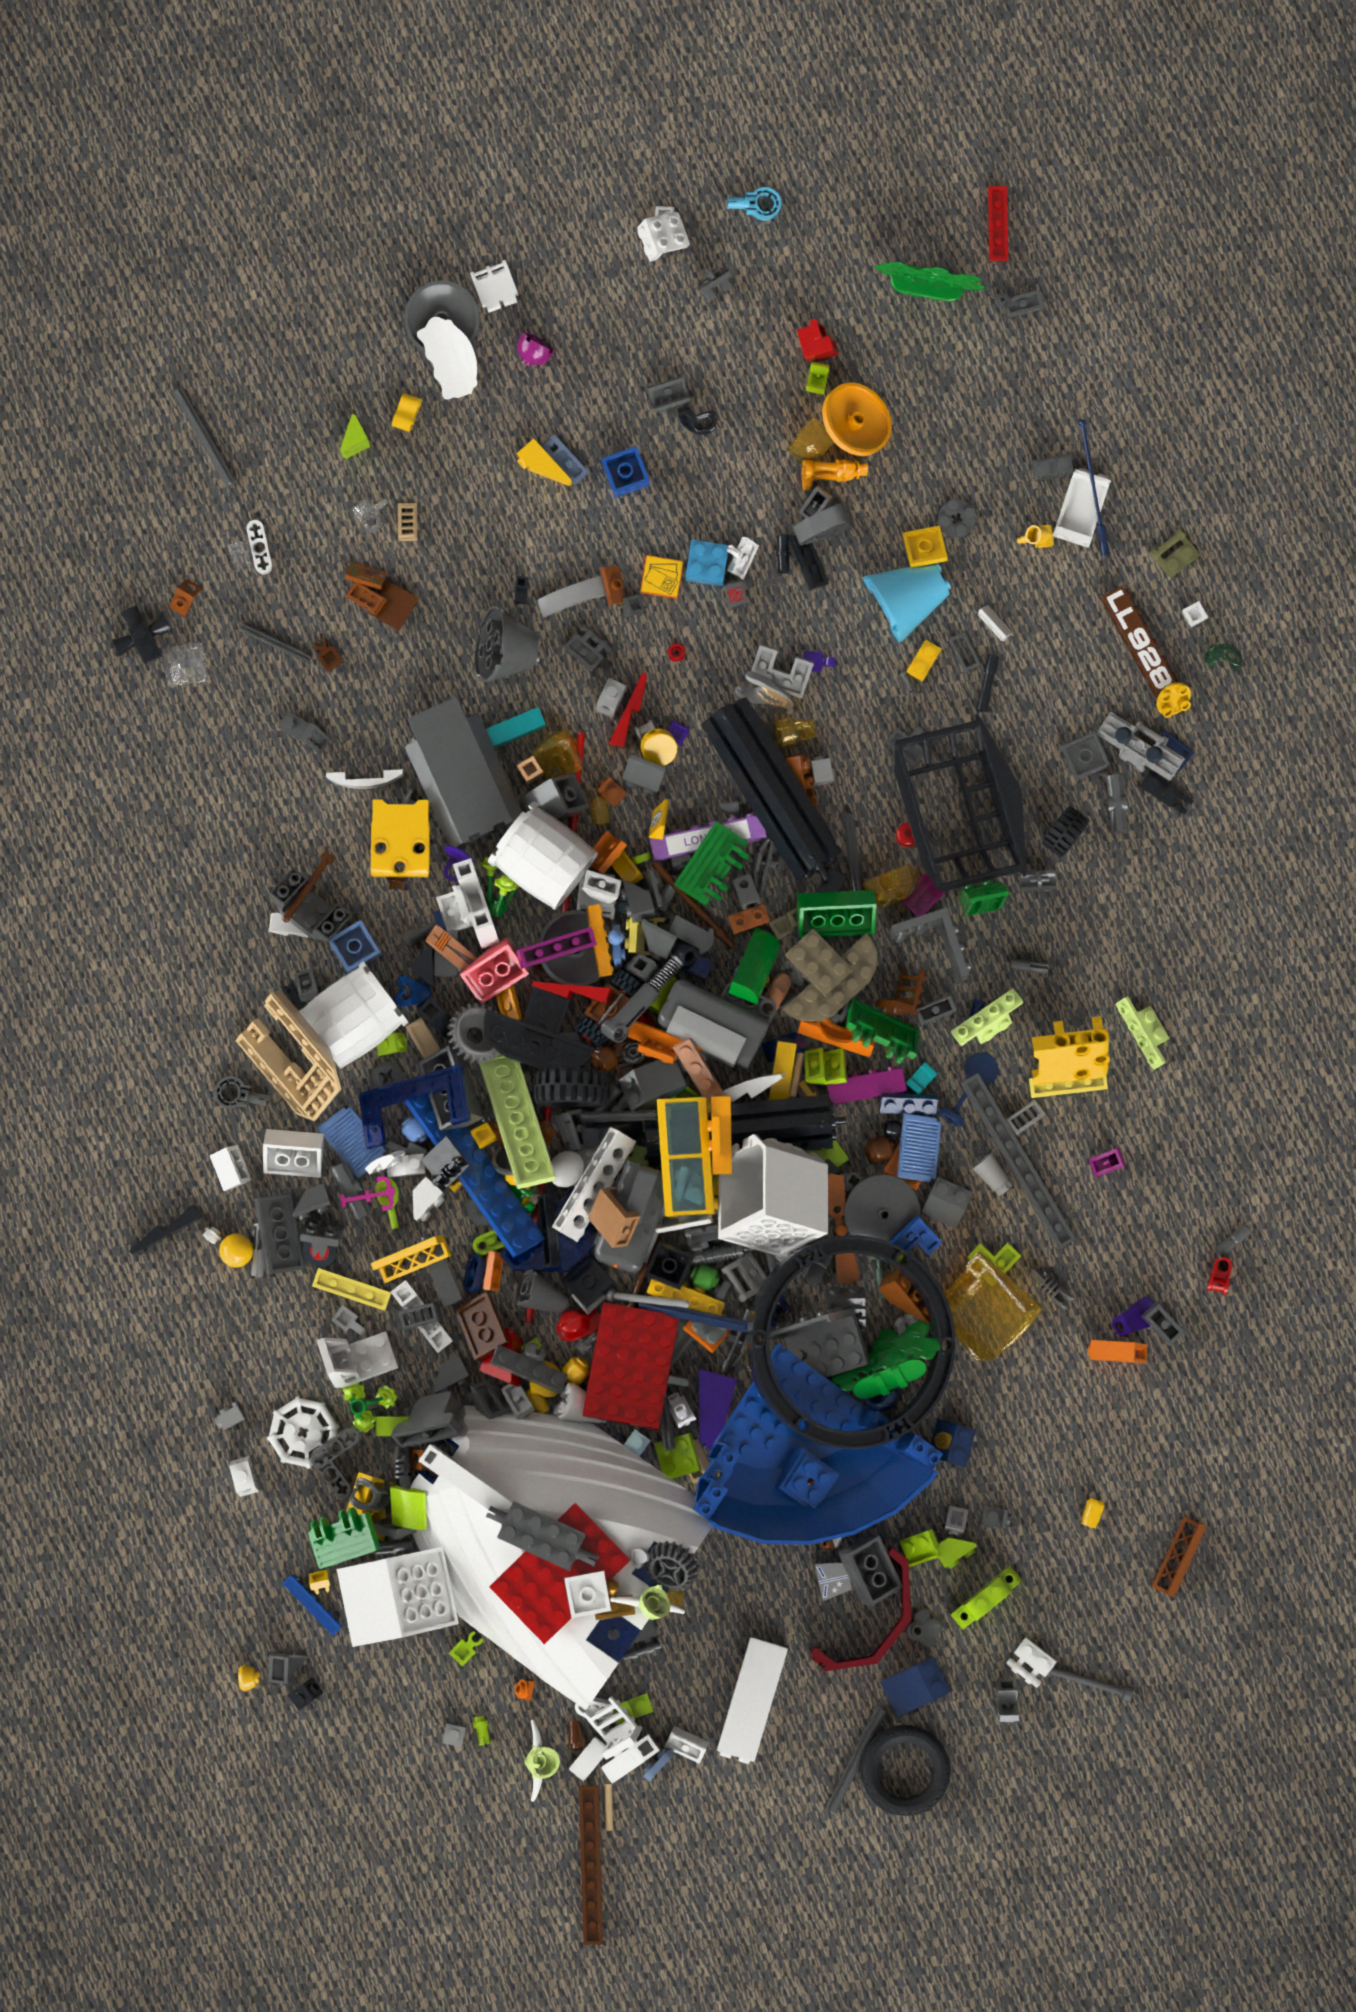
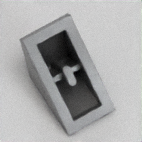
M817 485L799 513L805 518L827 509L832 503L833 497Z

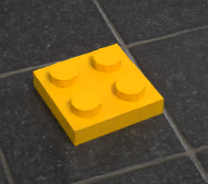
M940 525L903 533L910 568L948 561Z

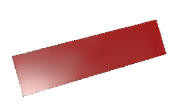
M642 673L609 742V746L625 748L632 712L640 713L647 680L646 673Z
M536 981L532 983L533 987L570 1000L573 993L608 1005L614 992L611 988Z

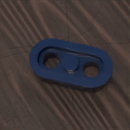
M472 1254L468 1259L463 1281L464 1289L468 1292L476 1293L482 1286L486 1267V1259L483 1255Z

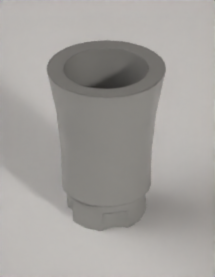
M992 1152L972 1167V1170L998 1196L1004 1194L1013 1186V1183L1009 1180L1008 1175L1001 1168Z

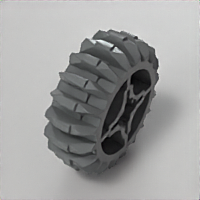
M668 1541L665 1543L660 1542L649 1552L650 1559L645 1565L648 1569L647 1573L651 1574V1579L656 1580V1584H662L663 1588L669 1587L670 1591L674 1588L676 1591L680 1589L685 1590L698 1577V1559L694 1558V1553H689V1548H683L682 1544L676 1545L675 1541L671 1544Z

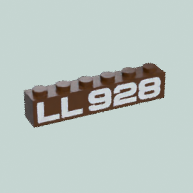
M1120 586L1103 595L1101 601L1154 697L1157 698L1165 687L1178 682L1175 673L1173 671L1170 672L1167 665L1169 663L1164 655L1161 656L1158 651L1160 647L1156 639L1151 638L1149 626L1146 622H1142L1139 608L1136 605L1133 606L1130 600L1132 599L1128 589Z

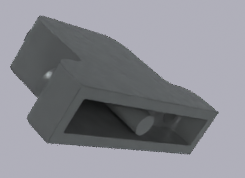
M449 1391L421 1397L416 1401L409 1419L396 1425L390 1436L401 1448L461 1436L464 1427L459 1422L458 1415L462 1405Z

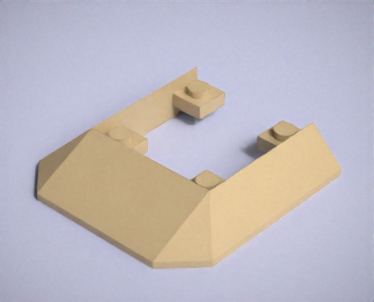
M282 990L274 991L264 1001L266 1003L264 1006L275 1020L279 1019L302 1046L301 1051L313 1064L311 1069L305 1075L304 1070L295 1062L292 1063L269 1036L270 1031L259 1018L252 1021L249 1027L239 1035L236 1042L297 1115L316 1121L341 1090L331 1049Z

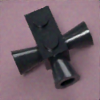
M138 606L123 611L121 615L131 628L128 629L130 635L112 639L119 656H122L136 645L145 665L162 657L154 636L172 632L164 615L148 626L146 622L142 623Z

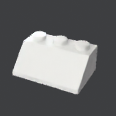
M266 1129L263 1143V1173L321 1178L324 1134Z

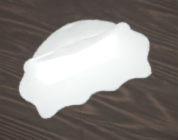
M440 317L431 318L426 327L417 332V337L424 344L426 358L434 366V377L441 385L443 398H460L472 394L473 388L477 385V361L470 341L460 329L454 326L451 320H443Z

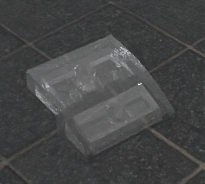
M203 643L186 644L163 649L168 686L172 687L208 680Z

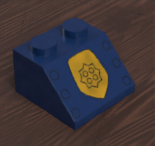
M938 1419L930 1445L943 1454L940 1458L941 1461L966 1467L976 1430Z

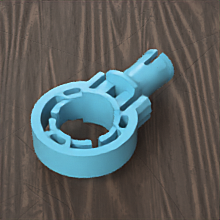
M761 187L754 192H746L745 198L727 197V209H744L746 215H753L756 219L762 221L773 219L781 209L779 194L769 187ZM771 194L770 199L773 202V209L770 212L760 210L757 199L762 196L768 197Z

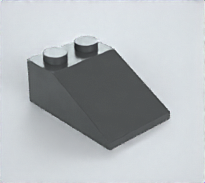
M678 1059L673 1064L656 1060L632 1070L619 1080L629 1107L635 1112L636 1110L637 1112L638 1110H642V1112L643 1110L644 1112L645 1110H649V1112L651 1110L652 1112V1110L657 1108L658 1099H671L688 1087Z

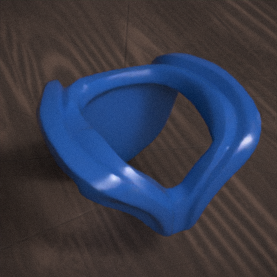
M405 976L397 977V985L400 989L394 1000L397 1006L423 1005L429 997H432L431 989L427 984L413 981ZM403 983L409 984L411 987V995L407 1000L401 999L406 991Z

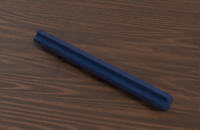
M639 1303V1309L666 1313L668 1316L747 1333L748 1321L683 1307Z

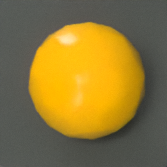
M230 1234L222 1240L219 1246L220 1257L228 1266L234 1268L242 1267L253 1256V1244L243 1234Z

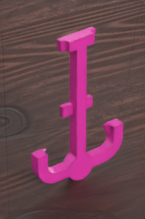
M376 1177L378 1183L382 1180L386 1182L387 1189L385 1191L369 1194V1190H367L365 1195L345 1198L344 1194H340L342 1208L346 1207V1202L362 1199L371 1202L370 1198L386 1195L389 1197L390 1204L388 1206L382 1205V1211L389 1210L394 1205L393 1196L395 1190L391 1187L390 1180L387 1177Z

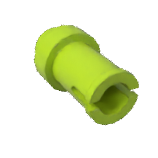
M484 1715L475 1716V1722L472 1723L473 1728L476 1729L479 1746L491 1743L487 1729L489 1725L488 1719H485Z

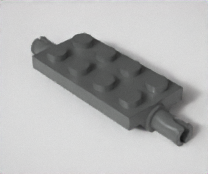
M513 1501L507 1513L490 1506L488 1511L495 1513V1515L488 1512L486 1514V1518L492 1519L502 1526L497 1536L498 1539L568 1571L571 1570L575 1560L578 1561L579 1559L595 1567L597 1562L591 1560L590 1557L596 1560L599 1559L598 1554L588 1551L582 1546L586 1536L585 1533Z

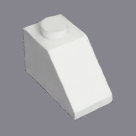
M586 869L582 889L592 899L609 904L618 899L621 880Z
M404 1155L401 1158L402 1162L398 1166L387 1168L388 1177L426 1174V1166L421 1161L425 1155Z

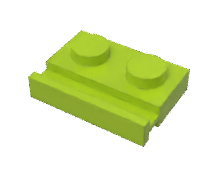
M933 1529L900 1540L905 1557L910 1562L909 1567L942 1556V1553H939V1545Z

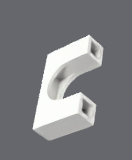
M471 858L453 864L481 949L500 943Z

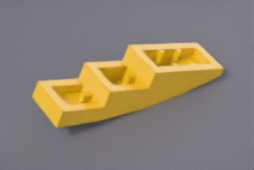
M777 1042L773 1074L785 1072L787 1076L771 1086L769 1100L789 1098L797 1044Z

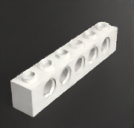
M612 1127L609 1128L552 1228L578 1242L584 1235L585 1228L590 1221L588 1217L600 1189L613 1185L616 1175L623 1168L624 1162L633 1151L636 1141Z

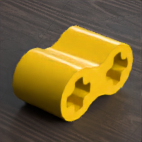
M403 393L394 415L392 426L411 432L422 399Z

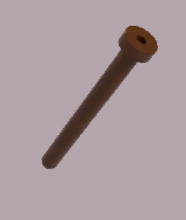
M323 852L321 862L282 917L283 922L287 923L290 921L327 865L333 863L335 858L331 854Z

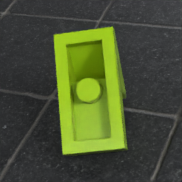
M647 1693L619 1704L623 1709L626 1708L628 1710L627 1714L630 1717H634V1719L654 1712ZM616 1708L614 1709L613 1715L618 1713ZM622 1717L616 1720V1724H621L626 1720Z

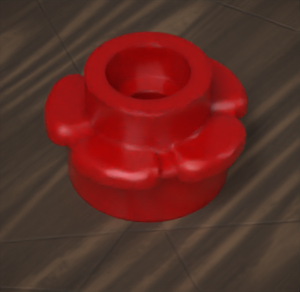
M674 643L668 648L667 654L671 661H682L685 658L686 649L679 643Z

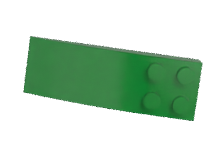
M994 880L983 882L981 886L975 887V884L964 886V889L959 893L963 916L1001 910L1009 896L1006 886L1002 882L994 883Z

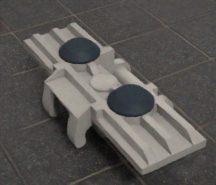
M1110 712L1097 731L1098 736L1120 749V759L1125 762L1129 761L1141 772H1144V766L1146 765L1171 781L1185 760L1184 757L1166 747L1168 742L1166 736H1160L1144 726L1142 721L1137 722L1133 726ZM1141 732L1156 741L1155 745L1150 746L1137 738L1138 734Z

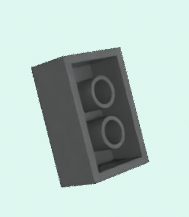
M869 1534L838 1552L863 1605L873 1606L903 1588L880 1536Z

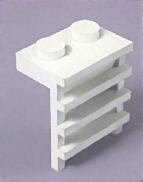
M460 885L452 886L454 892L436 897L447 931H460L473 926Z
M613 1696L608 1699L611 1704L590 1715L587 1711L583 1713L584 1717L607 1742L602 1752L606 1760L612 1756L617 1757L626 1748L631 1749L634 1747L642 1730V1727L637 1726L634 1722V1717H630L627 1714L628 1710L626 1708L623 1709L619 1705L620 1701L615 1700ZM615 1708L618 1713L599 1724L595 1721ZM622 1717L626 1720L607 1732L603 1730L604 1727Z

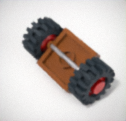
M621 969L611 979L612 984L620 989V991L608 983L604 986V988L614 990L609 1005L594 1000L584 1012L595 1023L583 1016L574 1027L577 1032L598 1048L604 1046L609 1040L601 1032L603 1022L608 1018H613L630 1000L626 995L631 998L642 987V984Z

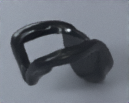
M686 407L679 414L682 425L692 433L706 435L716 429V412L714 410L694 415L693 411ZM712 417L713 426L706 428L696 427L695 422L697 420Z

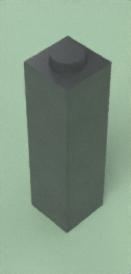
M431 1234L421 1237L420 1242L432 1238ZM436 1245L433 1253L438 1256L444 1255L440 1245ZM421 1252L426 1262L428 1254ZM446 1258L427 1266L445 1307L463 1300Z

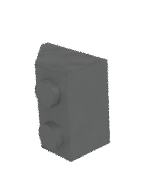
M630 754L622 781L625 782L627 787L635 789L637 786L642 788V792L647 795H658L666 776V768Z
M937 1177L921 1213L956 1229L973 1192Z

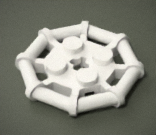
M297 1396L277 1411L274 1410L267 1441H270L279 1455L280 1462L307 1467V1469L313 1466L309 1452L322 1445L321 1441L324 1431L329 1430L328 1441L337 1434L339 1424L337 1425L325 1406L326 1403L307 1400ZM301 1406L316 1409V1412L313 1415L303 1413ZM297 1407L298 1413L287 1419L283 1416ZM320 1412L329 1426L323 1427L317 1418ZM281 1419L286 1423L283 1434L277 1435ZM299 1428L308 1429L306 1438L303 1436L299 1437ZM284 1438L289 1446L287 1452H285L278 1439ZM332 1442V1443L330 1444V1449H331L332 1451H333V1447H334V1443H335V1442ZM324 1448L325 1453L319 1456L316 1454L315 1461H321L326 1454L330 1455L326 1448ZM293 1450L305 1453V1459L290 1456Z

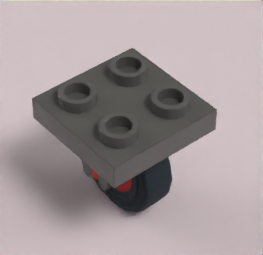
M315 1219L306 1220L300 1236V1241L304 1242L303 1255L306 1261L316 1267H325L331 1264L337 1255V1247L342 1239L344 1226L333 1222L329 1224L321 1223V1221Z

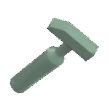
M870 1256V1260H877L876 1277L879 1287L884 1278V1271L881 1267V1261ZM878 1289L879 1299L885 1298Z

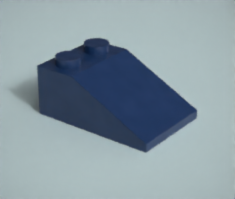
M933 1656L880 1682L897 1717L951 1692Z

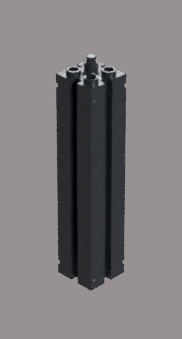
M744 697L733 704L730 703L721 707L712 717L703 722L701 727L707 733V737L786 865L792 870L796 880L803 877L806 880L813 876L815 871L821 875L824 881L828 880L831 877L826 870V864L830 865L838 860L836 856L842 853L841 848L836 844V840L756 711L750 706L748 698Z
M828 1094L820 1095L819 1097L806 1096L731 1104V1146L737 1143L740 1150L742 1149L743 1140L755 1134L763 1141L773 1138L778 1142L790 1143L804 1151L821 1150L822 1148L833 1149V1141H836V1130L832 1128H836V1125L846 1124V1116L835 1117L832 1114L834 1113L833 1102H829ZM698 1107L671 1110L669 1120L671 1155L701 1154ZM709 1113L708 1120H712L711 1113ZM658 1119L645 1120L649 1167L661 1165ZM709 1132L710 1140H712V1132ZM702 1158L672 1159V1164L701 1162Z

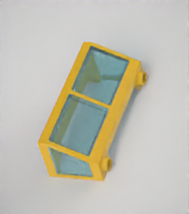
M707 1097L658 1099L657 1110L665 1216L675 1218L717 1214L719 1198H716L714 1194L711 1151H708V1140H710L708 1117L709 1113H711V1101Z

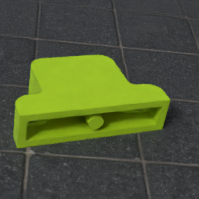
M1009 1565L950 1614L962 1630L965 1629L973 1621L979 1620L1006 1598L1022 1579ZM1011 1575L1013 1577L1011 1583L1006 1582V1576ZM964 1612L968 1615L966 1620H962L960 1617Z

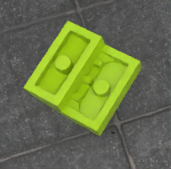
M823 1047L804 1051L806 1083L828 1085L847 1082L846 1055L843 1048L827 1052L824 1051Z
M397 1485L391 1486L392 1524L408 1529L427 1530L426 1492L416 1488L405 1489Z

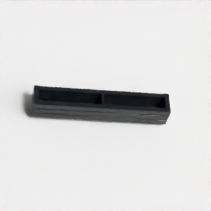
M543 1194L537 1197L540 1231L542 1237H545L542 1240L544 1268H556L561 1266L558 1231L552 1228L556 1221L554 1195Z

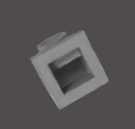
M237 1402L232 1403L233 1408L228 1406L219 1411L220 1415L214 1419L219 1429L223 1428L226 1431L246 1419Z

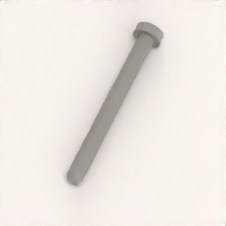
M609 1289L607 1293V1301L613 1303L615 1300L684 1308L690 1306V1301L683 1299L619 1293L615 1289Z

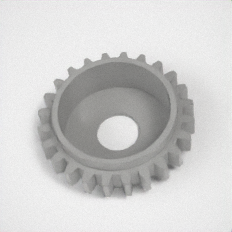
M470 1003L465 1008L462 1006L459 1012L456 1011L453 1014L454 1017L449 1020L452 1024L447 1026L451 1030L447 1033V1036L452 1037L448 1042L454 1043L452 1050H458L457 1056L463 1054V1060L470 1058V1063H473L475 1059L478 1064L482 1061L487 1063L490 1059L493 1060L496 1058V1055H499L491 1046L485 1034V1004L480 1005V1007H478L477 1003H474L472 1007ZM470 1028H478L482 1032L483 1039L480 1043L474 1044L468 1040L467 1031Z

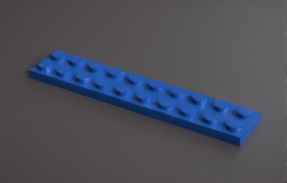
M427 1089L408 1098L405 1104L433 1144L436 1146L445 1136H448L470 1166L458 1179L513 1258L541 1243L545 1237H542V1233L500 1173L495 1170L484 1150L479 1148L467 1126L440 1131Z

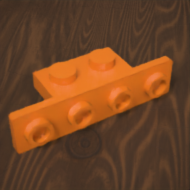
M636 1021L629 1028L628 1037L641 1042L638 1045V1052L673 1064L679 1058L673 1049V1045L683 1041L682 1039L639 1021ZM696 1046L699 1052L701 1053V1048Z

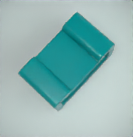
M924 1062L905 1084L915 1094H920L938 1072L928 1063Z

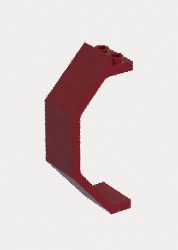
M892 1547L888 1550L887 1554L898 1562L901 1568V1583L903 1586L901 1589V1618L870 1656L834 1661L814 1646L810 1651L812 1654L811 1659L820 1666L822 1663L825 1664L820 1670L821 1672L878 1664L910 1623L911 1605L908 1560Z

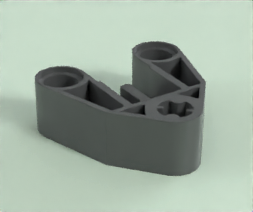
M837 504L806 518L793 526L799 545H805L839 535L844 530L850 531L853 527L843 505Z

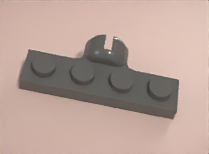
M529 1343L524 1346L522 1354H519L501 1345L496 1346L491 1365L558 1394L562 1393L568 1375L545 1364L544 1360L547 1352L544 1347L541 1346L540 1350H537L538 1344Z

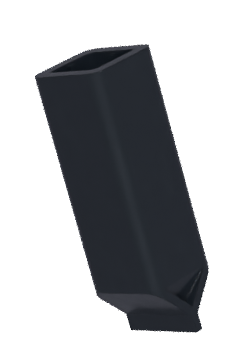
M642 1120L606 1122L590 1125L582 1129L583 1148L599 1147L610 1127L633 1140L643 1138Z

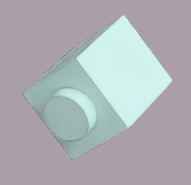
M634 1430L624 1446L640 1456L651 1440L637 1430Z

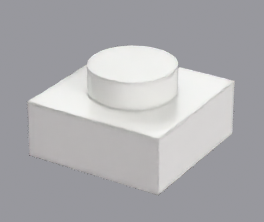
M1199 601L1182 610L1191 628L1208 619Z

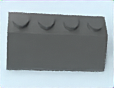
M451 1046L445 1047L418 1063L440 1131L466 1127L483 1118L465 1060H463V1054L457 1056L458 1050H452Z

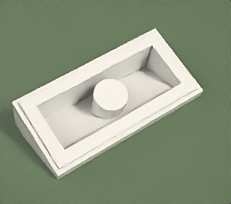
M988 605L979 610L978 616L1001 641H1005L1013 633Z
M674 1726L664 1747L667 1749L671 1748L674 1752L700 1764L709 1742Z

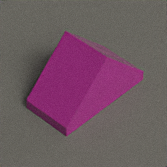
M1119 1147L1089 1159L1095 1177L1126 1166Z

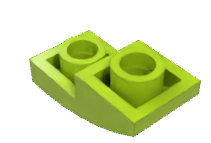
M375 1416V1436H390L394 1427L399 1423L407 1421L409 1416Z

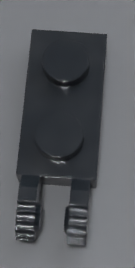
M1149 771L1139 786L1168 807H1172L1184 815L1187 810L1175 803L1176 799L1179 797L1189 805H1192L1194 802L1190 797L1181 793L1182 791L1152 771Z

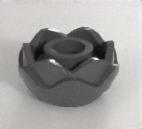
M628 1043L623 1048L622 1057L627 1063L636 1065L641 1063L646 1057L643 1053L637 1051L640 1043Z

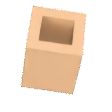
M534 756L517 765L527 785L544 776Z

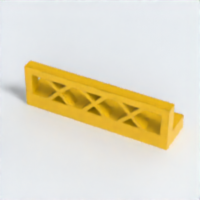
M442 1234L372 1262L371 1266L373 1270H380L384 1283H387L451 1256V1253ZM441 1244L444 1255L438 1256L433 1253L436 1245ZM420 1252L428 1254L425 1263L417 1260ZM405 1258L412 1261L408 1270L401 1267ZM388 1265L396 1268L394 1275L391 1277L388 1276L385 1268Z

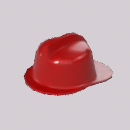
M583 1309L566 1311L562 1314L556 1325L557 1335L565 1342H573L588 1336L599 1328L600 1314L595 1309L588 1315Z

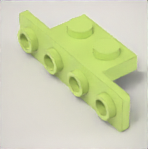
M1011 989L951 1031V1034L961 1046L975 1036L979 1043L983 1044L1012 1024L1009 1013L1022 1005L1023 1000L1014 989Z
M1128 996L1116 1003L1118 1011L1124 1018L1152 1069L1155 1070L1166 1062L1157 1046L1170 1038L1152 1007L1149 1006L1137 1012Z

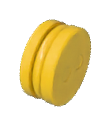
M657 728L650 730L641 740L640 748L645 760L654 764L665 766L672 762L677 754V743L673 735L665 729Z

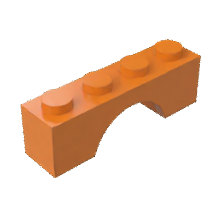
M829 1019L820 1022L801 1021L797 1031L799 1034L869 1058L876 1042L873 1041L872 1034L871 1043L867 1048L862 1046L863 1036L855 1043L852 1041V1030L838 1026Z

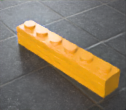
M600 904L590 905L586 907L589 926L592 927L597 943L593 948L598 976H611L614 970L610 964L611 954L608 953L609 943L606 942L607 932L603 926L605 921L601 915L603 913L602 906Z

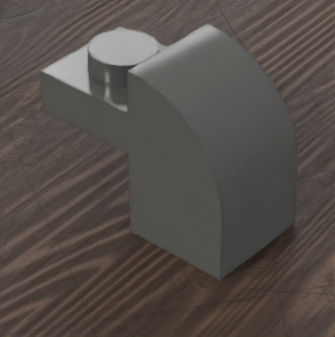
M997 1679V1713L999 1722L1019 1721L1016 1679Z

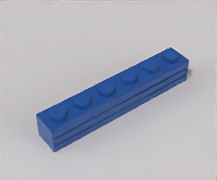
M290 1575L282 1584L334 1636L342 1628V1623L338 1619L335 1620L329 1610L326 1611L324 1609L325 1605L321 1601L318 1602L316 1600L317 1597L312 1592L309 1593L307 1591L308 1588L305 1584L301 1585L298 1582L300 1579L296 1575Z

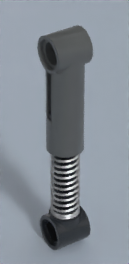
M684 941L677 942L672 948L671 959L660 969V972H657L648 984L644 983L613 1018H608L603 1022L601 1026L602 1034L616 1043L625 1040L628 1029L659 997L658 991H661L660 988L663 989L664 983L668 984L669 978L672 979L671 976H674V973L677 974L676 971H679L681 967L693 965L698 958V951Z

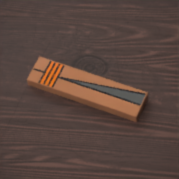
M439 925L434 926L425 940L460 971H463L477 959Z

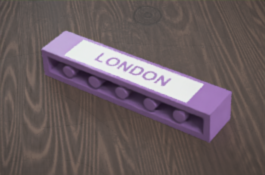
M755 813L747 814L746 818L742 819L738 817L728 818V822L720 823L748 843L764 840L767 837L765 829ZM716 821L708 823L709 826L701 827V825L691 826L690 830L687 831L682 829L671 831L672 834L664 835L662 840L650 838L654 863L656 861L671 860V857L685 854L694 855Z

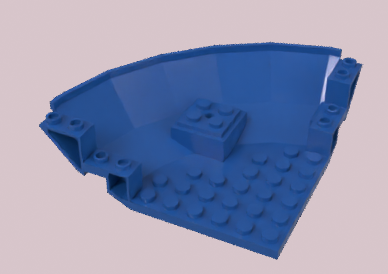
M777 1344L770 1354L774 1374L784 1394L798 1410L817 1423L838 1430L856 1431L868 1429L889 1420L880 1412L867 1409L782 1345ZM753 1381L714 1441L707 1458L711 1463L698 1480L693 1510L706 1518L708 1524L715 1529L762 1544L811 1545L854 1535L898 1513L934 1480L938 1472L933 1469L943 1454L913 1433H906L889 1443L864 1449L835 1448L817 1444L786 1427L767 1407ZM801 1420L798 1425L802 1431L805 1428V1422ZM895 1425V1428L891 1431L896 1432L895 1429L899 1426ZM719 1470L720 1476L717 1478L715 1473ZM809 1478L813 1479V1483L811 1485H808L807 1483Z

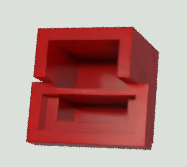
M817 319L809 321L810 326L797 330L804 358L810 364L811 362L816 363L839 355L836 341H831L830 335H826L824 325Z

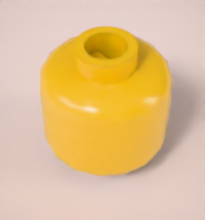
M580 1356L577 1358L571 1357L563 1366L562 1373L568 1375L566 1379L567 1384L572 1382L576 1385H581L589 1376L590 1364Z

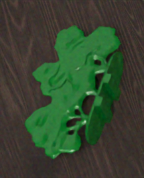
M899 261L886 262L874 266L881 273L891 275L890 283L897 292L915 297L953 302L963 295L964 289L971 291H982L985 289L984 286L977 284L983 281L977 276L954 274L941 267L924 268L907 265Z
M917 1321L907 1326L901 1336L897 1335L894 1330L882 1329L878 1335L879 1338L871 1345L873 1351L867 1354L870 1364L836 1374L832 1378V1383L839 1384L843 1391L853 1389L854 1395L861 1399L872 1398L880 1394L883 1396L888 1395L890 1390L899 1386L901 1389L908 1386L907 1383L922 1377L926 1371V1364L918 1359H933L936 1352L941 1349V1345L938 1339L925 1337L929 1332L930 1325L924 1323V1321ZM864 1372L867 1374V1377L861 1378L858 1376V1373Z

